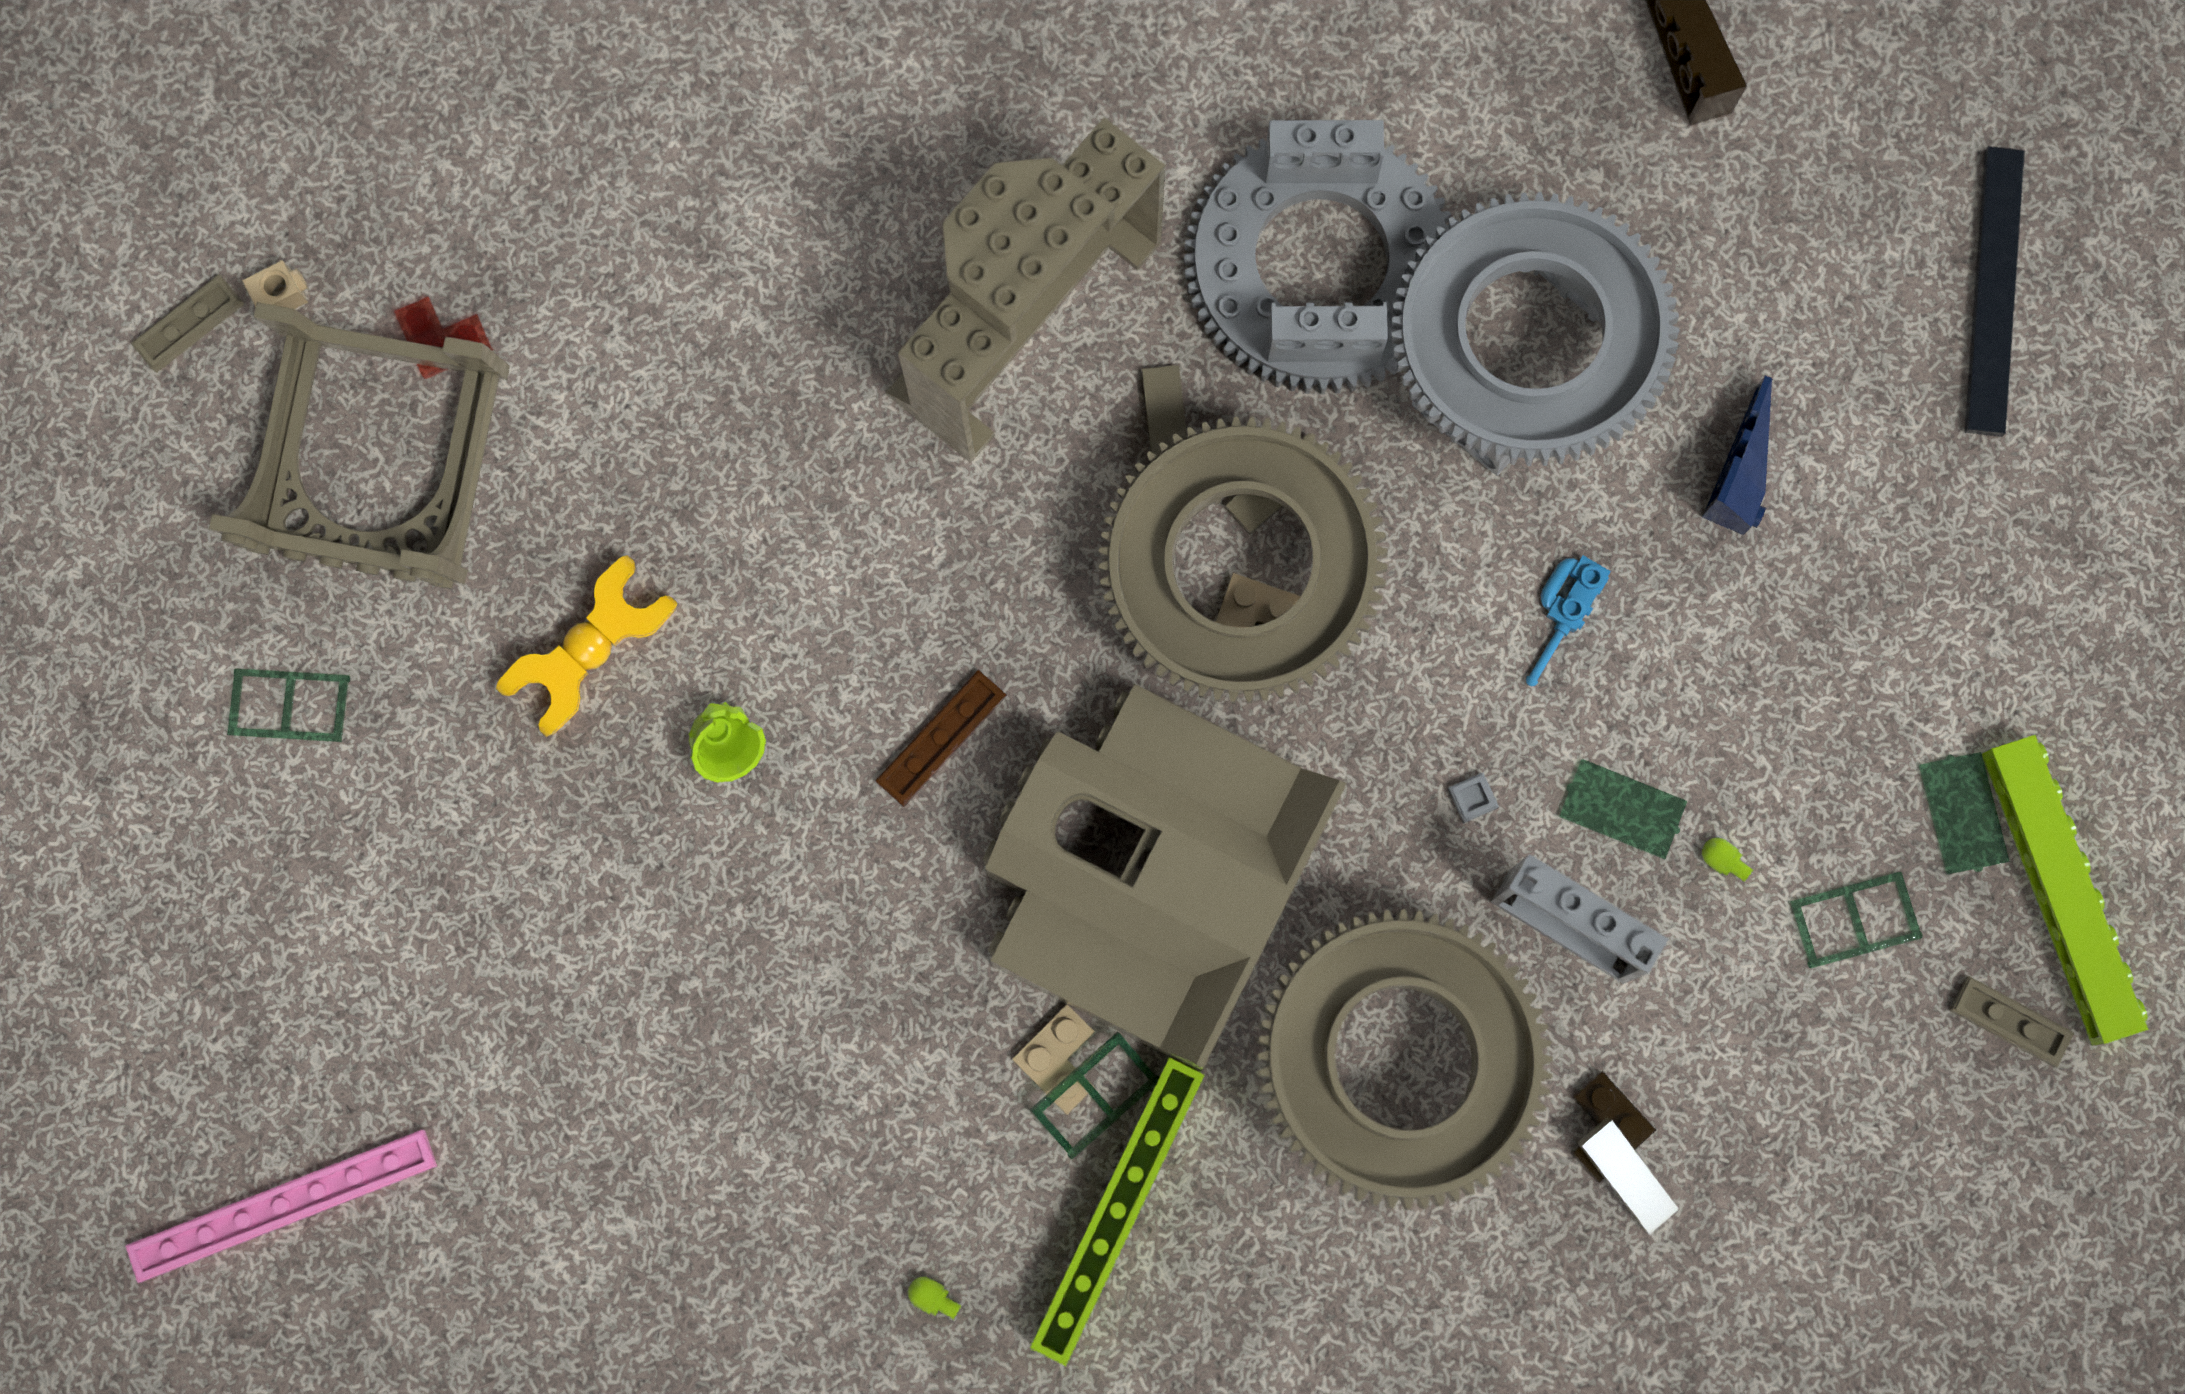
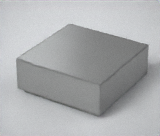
M1484 773L1448 787L1449 794L1463 824L1499 808Z

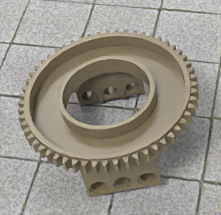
M1234 417L1231 427H1226L1222 418L1218 419L1217 427L1214 430L1210 428L1207 422H1203L1202 433L1197 434L1192 427L1187 428L1188 439L1183 440L1178 434H1174L1173 447H1169L1164 442L1159 443L1162 452L1160 456L1149 451L1147 457L1150 465L1145 466L1141 463L1135 465L1140 474L1139 477L1131 475L1125 477L1130 485V489L1118 488L1117 494L1123 500L1122 503H1110V508L1117 516L1105 517L1104 521L1113 530L1101 532L1102 540L1110 543V545L1099 548L1100 555L1109 558L1108 561L1099 564V569L1110 574L1101 579L1100 584L1102 587L1112 588L1103 597L1105 602L1116 603L1108 610L1111 617L1122 616L1115 624L1117 631L1129 630L1123 638L1126 645L1138 642L1132 651L1133 654L1138 657L1147 653L1144 665L1149 668L1158 663L1156 675L1161 678L1170 672L1169 683L1172 686L1184 680V691L1188 694L1195 686H1198L1200 698L1204 699L1207 693L1212 690L1214 691L1215 701L1220 702L1224 693H1229L1231 704H1236L1239 694H1244L1248 704H1252L1254 694L1257 693L1260 694L1263 702H1268L1269 695L1274 692L1279 699L1284 698V688L1288 686L1297 694L1299 693L1298 682L1300 681L1305 682L1309 687L1314 686L1312 678L1314 673L1323 679L1327 678L1325 669L1327 664L1338 669L1340 663L1337 655L1340 654L1349 658L1351 651L1347 644L1351 643L1359 646L1362 640L1358 636V631L1369 632L1370 626L1364 620V617L1376 618L1377 611L1369 604L1381 603L1382 596L1373 589L1385 588L1386 580L1376 575L1387 572L1388 566L1377 561L1388 554L1387 548L1376 546L1386 540L1385 532L1374 531L1383 524L1382 517H1370L1378 509V505L1376 502H1364L1371 495V491L1369 488L1357 489L1362 482V476L1356 475L1349 478L1353 465L1349 462L1339 466L1338 464L1341 459L1339 451L1328 456L1329 443L1325 441L1320 446L1315 447V434L1313 433L1305 440H1302L1301 428L1298 426L1291 434H1287L1286 422H1281L1277 429L1273 430L1271 429L1269 418L1265 419L1261 427H1257L1254 417L1249 418L1246 426H1241L1239 418ZM1238 494L1265 497L1288 509L1305 529L1313 553L1310 579L1298 601L1280 617L1268 623L1252 627L1226 626L1201 615L1184 598L1177 585L1174 571L1176 545L1184 527L1191 523L1190 519L1214 503L1216 506L1221 503V498Z
M1385 910L1381 913L1380 922L1372 912L1365 916V925L1358 917L1350 920V930L1343 923H1339L1335 926L1336 936L1327 930L1321 934L1323 944L1315 939L1308 944L1312 954L1301 950L1296 955L1301 965L1290 962L1286 966L1292 977L1284 975L1278 977L1276 981L1284 990L1273 989L1270 991L1269 996L1277 1004H1267L1263 1008V1011L1271 1017V1020L1259 1022V1027L1267 1031L1268 1034L1256 1039L1257 1044L1266 1047L1265 1052L1256 1055V1060L1266 1063V1068L1257 1071L1256 1074L1258 1077L1266 1078L1268 1084L1259 1088L1260 1093L1271 1094L1272 1099L1264 1104V1108L1276 1109L1277 1114L1270 1122L1272 1125L1283 1124L1284 1129L1278 1137L1279 1139L1291 1137L1293 1142L1289 1146L1288 1151L1292 1153L1300 1150L1303 1153L1298 1162L1301 1166L1312 1162L1314 1164L1311 1172L1313 1177L1325 1172L1327 1175L1324 1185L1327 1187L1339 1181V1194L1341 1195L1347 1194L1351 1188H1354L1355 1201H1362L1368 1193L1370 1205L1377 1206L1382 1197H1384L1387 1209L1395 1208L1398 1199H1400L1403 1210H1409L1412 1208L1414 1198L1419 1209L1428 1208L1430 1198L1436 1207L1444 1205L1445 1194L1451 1202L1459 1201V1188L1466 1196L1475 1194L1474 1183L1480 1188L1489 1186L1486 1173L1494 1179L1502 1176L1498 1164L1506 1168L1514 1165L1509 1153L1515 1155H1522L1524 1153V1149L1518 1141H1532L1533 1136L1526 1128L1527 1126H1540L1541 1122L1533 1113L1546 1110V1106L1538 1100V1097L1550 1095V1090L1542 1086L1541 1081L1552 1078L1551 1073L1543 1070V1065L1553 1062V1057L1542 1054V1049L1552 1044L1550 1040L1540 1038V1033L1548 1029V1024L1536 1022V1018L1544 1013L1543 1009L1531 1008L1530 1006L1537 998L1536 993L1525 994L1523 992V989L1529 983L1528 979L1516 981L1514 977L1520 968L1517 965L1506 968L1504 964L1508 955L1504 953L1495 957L1493 955L1496 947L1494 942L1483 947L1481 945L1483 934L1480 932L1470 939L1468 937L1469 926L1465 924L1457 931H1454V920L1451 918L1447 919L1440 926L1438 914L1435 913L1428 918L1427 922H1424L1422 911H1416L1411 920H1409L1406 910H1400L1394 920L1390 911ZM1395 988L1410 989L1435 998L1455 1015L1468 1038L1471 1051V1075L1466 1092L1456 1108L1446 1118L1429 1128L1398 1130L1374 1122L1353 1105L1340 1083L1336 1070L1335 1049L1342 1023L1359 1001L1378 991Z

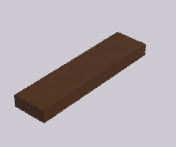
M978 669L875 782L902 807H905L1007 697V694Z

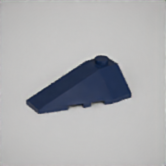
M1766 375L1755 389L1702 515V518L1742 535L1751 527L1757 528L1766 510V507L1762 506L1761 503L1766 492L1772 378Z

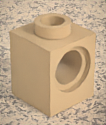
M283 260L242 280L255 307L257 302L296 309L308 303L303 293L304 290L308 289L303 276L297 268L291 270ZM286 284L282 294L272 296L273 290L277 286Z

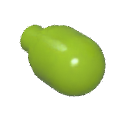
M1716 837L1709 839L1702 848L1703 860L1718 873H1723L1727 876L1731 872L1745 882L1753 872L1752 868L1740 860L1743 855L1738 852L1739 849L1727 840Z
M929 1277L916 1278L908 1288L910 1302L927 1314L931 1313L936 1316L938 1311L954 1320L961 1308L960 1304L947 1297L949 1291L945 1289V1286Z

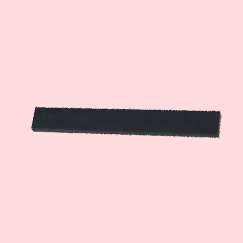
M1988 146L1984 150L1964 433L1998 437L2006 434L2025 150Z

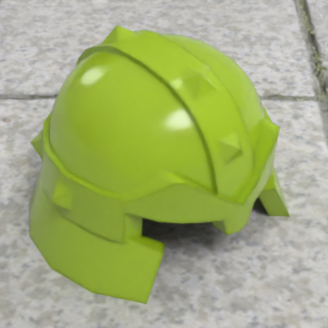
M726 702L722 704L710 703L695 718L689 733L690 758H692L695 770L704 779L717 783L732 782L747 775L754 769L764 754L766 739L763 729L752 721L750 722L741 707L729 706Z

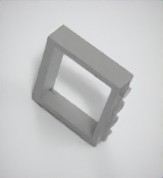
M1530 854L1509 870L1490 903L1622 984L1649 974L1669 940ZM1511 895H1517L1511 906L1503 902ZM1617 958L1628 964L1622 974L1612 968Z

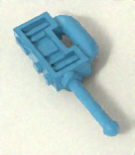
M1584 555L1580 560L1568 558L1560 561L1543 587L1541 603L1549 611L1546 617L1557 624L1554 627V635L1532 672L1526 677L1528 686L1538 684L1537 680L1563 636H1567L1570 631L1574 633L1576 629L1581 630L1585 623L1582 619L1585 615H1590L1593 610L1590 607L1597 594L1601 593L1609 579L1608 575L1611 571ZM1568 575L1576 579L1566 599L1556 596Z

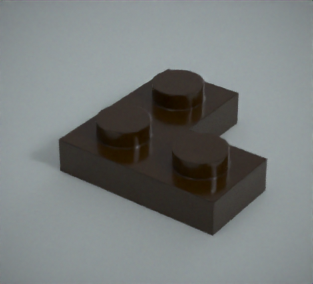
M1603 1071L1597 1074L1573 1097L1597 1125L1606 1118L1611 1119L1634 1150L1656 1131L1654 1126ZM1578 1146L1571 1154L1595 1181L1600 1183L1604 1177L1582 1148Z

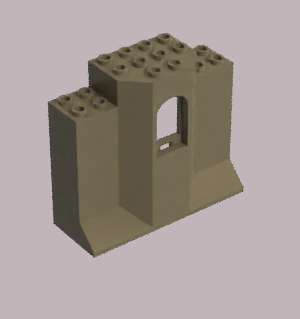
M1105 117L1062 165L1053 158L994 163L943 221L946 269L950 293L898 352L903 373L888 389L886 395L967 461L972 463L995 436V432L968 411L1109 248L1138 271L1161 244L1165 164Z
M1134 684L1130 693L1124 690L1121 693L1113 709L1115 711L1113 717L1116 720L1112 727L1107 724L1104 726L1097 739L1096 750L1057 731L1052 739L1046 737L1037 754L1036 758H1038V761L1034 768L1027 766L1017 785L1020 795L1016 803L1009 800L999 819L1003 828L997 841L992 840L982 860L985 862V871L988 878L1022 894L1024 897L1022 899L1016 896L1006 915L1007 921L1010 924L1005 933L1000 931L996 933L988 952L992 956L990 961L993 967L1068 1004L1072 1008L1161 1054L1201 1072L1346 783L1300 768ZM1080 800L1091 802L1145 830L1121 878L1064 850L1057 843L1055 836L1056 824L1064 809L1070 804ZM1147 848L1151 853L1140 871L1135 867L1144 849Z

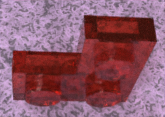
M429 297L394 311L408 342L443 348L445 337L483 343L493 350L477 314L443 328ZM417 364L425 380L447 370Z

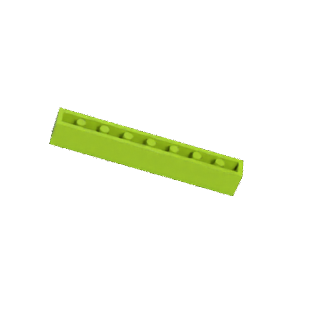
M2032 735L1982 753V758L2091 1045L2110 1043L2149 1030L2146 1024L2148 1019L2146 1008L2143 1002L2136 998L2131 985L2133 983L2132 971L2126 962H2122L2117 949L2119 946L2118 935L2113 926L2108 925L2104 915L2105 902L2103 896L2097 888H2094L2089 876L2091 872L2090 862L2086 854L2080 851L2076 842L2077 830L2075 823L2069 815H2066L2061 803L2063 799L2062 789L2058 781L2054 778L2052 779L2048 769L2049 757L2045 746L2041 742L2038 743L2036 735Z
M1171 1058L1168 1059L1030 1349L1064 1366L1067 1365L1205 1076L1204 1074Z

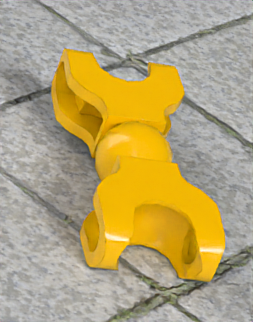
M629 555L620 557L596 580L594 588L595 607L586 617L589 622L578 623L569 629L564 637L563 649L558 645L549 654L521 656L497 682L496 690L504 696L516 694L529 683H540L547 687L551 694V705L539 721V730L545 737L554 735L577 713L581 700L579 688L583 679L588 675L586 670L596 669L603 665L611 654L612 644L616 647L624 638L652 636L676 611L678 602L670 596L660 597L647 608H634L625 602L623 588L635 572V562Z

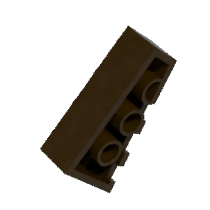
M1645 0L1690 126L1732 114L1746 90L1747 84L1707 1Z

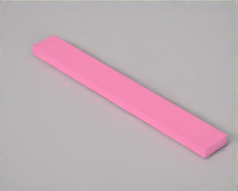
M425 1130L417 1131L126 1245L137 1283L155 1278L437 1167Z

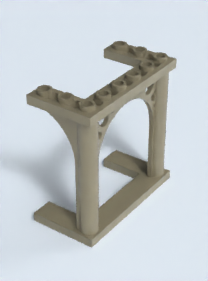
M257 302L254 318L286 338L264 444L255 477L244 500L234 512L227 516L212 514L209 529L222 534L221 541L233 543L234 546L245 548L246 551L269 555L271 548L282 550L283 558L305 562L308 555L319 557V564L342 569L343 562L357 564L356 571L371 575H379L380 569L394 571L393 578L409 582H416V578H420V581L428 582L429 585L452 589L453 583L465 585L468 570L461 567L466 538L499 379H508L510 365L483 343L445 337L443 348L320 326L295 309ZM321 346L465 373L445 471L440 486L429 504L419 514L404 524L382 531L365 532L348 529L324 516L312 503L305 491L299 470V450ZM288 490H294L297 493V499L283 506L284 499L289 500ZM306 509L309 513L307 523L299 530L289 531L285 525L287 517L295 510ZM432 516H437L436 522L432 525L437 527L436 535L430 527L425 525L426 520ZM322 525L326 527V535L324 537L320 533H314L306 537L314 530L315 526ZM411 530H419L425 536L427 549L424 553L414 552L409 549L406 537ZM354 535H358L360 539L357 545H352L350 541ZM341 538L342 544L335 543L338 539ZM387 539L397 540L398 548L401 552L400 555L393 547L388 546V549H385L384 543ZM368 543H370L373 550L367 549Z

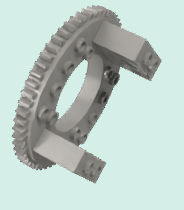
M1270 120L1267 141L1263 138L1260 139L1259 149L1257 150L1250 145L1247 146L1245 158L1235 154L1233 158L1234 167L1225 163L1222 166L1224 177L1214 174L1212 178L1214 187L1205 186L1203 195L1206 199L1198 198L1196 208L1200 212H1192L1191 222L1195 225L1188 226L1187 236L1192 239L1185 240V250L1190 253L1184 255V265L1190 266V268L1185 270V279L1193 281L1188 284L1187 292L1188 294L1196 295L1192 298V308H1202L1197 314L1198 321L1209 320L1205 325L1206 334L1217 332L1213 344L1218 346L1227 343L1224 348V356L1227 357L1237 353L1235 365L1239 367L1246 361L1249 362L1248 374L1252 375L1258 369L1262 370L1261 381L1263 382L1271 375L1275 376V387L1279 388L1284 380H1288L1290 391L1294 392L1297 385L1303 383L1305 394H1309L1313 384L1318 386L1320 394L1324 395L1329 384L1332 385L1335 393L1339 394L1342 383H1346L1351 391H1355L1357 380H1360L1365 387H1369L1371 375H1374L1380 382L1384 381L1385 369L1395 375L1398 372L1397 361L1401 360L1394 358L1393 355L1394 347L1398 344L1392 343V332L1397 330L1391 328L1392 317L1397 316L1393 314V305L1395 302H1400L1396 299L1397 288H1404L1401 285V277L1403 274H1409L1407 272L1409 261L1418 262L1415 259L1416 250L1418 248L1426 250L1425 239L1427 237L1437 240L1436 229L1439 226L1449 230L1446 223L1451 217V212L1441 211L1444 207L1445 199L1434 198L1438 188L1436 185L1426 186L1429 176L1427 173L1420 176L1416 174L1418 169L1417 163L1410 166L1405 164L1407 155L1405 153L1398 157L1393 155V145L1384 149L1383 120ZM1309 200L1336 201L1354 208L1373 224L1385 247L1387 271L1380 289L1364 306H1352V302H1345L1344 306H1314V303H1306V306L1281 305L1264 286L1256 264V246L1267 224L1284 209Z
M1538 192L1535 200L1529 201L1527 194L1522 193L1520 201L1514 202L1509 194L1506 195L1505 204L1502 205L1495 198H1491L1490 208L1488 209L1477 203L1474 215L1466 209L1462 210L1461 222L1453 217L1449 218V230L1439 226L1436 229L1437 240L1427 237L1425 239L1426 250L1419 248L1416 250L1415 259L1418 262L1409 261L1407 268L1409 274H1403L1401 277V285L1404 288H1397L1396 299L1400 302H1395L1393 305V314L1397 316L1392 317L1391 328L1397 330L1392 332V343L1398 345L1394 347L1393 355L1394 358L1401 359L1397 362V371L1407 372L1402 377L1403 386H1413L1409 390L1412 406L1426 417L1430 424L1433 423L1439 428L1441 434L1445 433L1452 439L1453 443L1461 446L1496 476L1509 463L1515 465L1518 458H1524L1527 466L1532 465L1534 458H1540L1542 465L1547 466L1550 457H1555L1559 464H1563L1567 454H1570L1574 461L1579 460L1581 450H1585L1590 456L1594 455L1595 444L1597 443L1604 449L1608 448L1610 436L1617 441L1621 440L1624 433L1622 427L1631 432L1636 424L1634 418L1641 421L1644 420L1647 413L1644 407L1653 409L1657 400L1653 395L1661 396L1664 385L1661 382H1668L1671 372L1667 369L1673 368L1675 357L1670 354H1676L1678 343L1673 340L1677 339L1679 328L1672 325L1677 324L1679 313L1671 311L1675 309L1676 298L1667 297L1672 292V284L1662 283L1666 279L1667 271L1655 270L1659 265V257L1647 258L1651 246L1647 244L1639 247L1641 235L1636 233L1628 236L1629 224L1625 223L1616 227L1614 225L1616 215L1612 214L1607 219L1601 217L1603 208L1598 207L1592 213L1588 211L1587 201L1576 207L1571 196L1568 197L1565 203H1559L1558 194H1553L1550 201H1544L1542 192ZM1534 270L1536 276L1538 274L1542 275L1560 291L1559 295L1562 298L1566 299L1568 297L1588 313V318L1591 321L1597 320L1602 325V345L1597 356L1581 374L1566 383L1542 389L1522 388L1511 385L1489 373L1471 350L1467 339L1465 321L1472 303L1489 284L1505 275L1518 271L1531 272Z

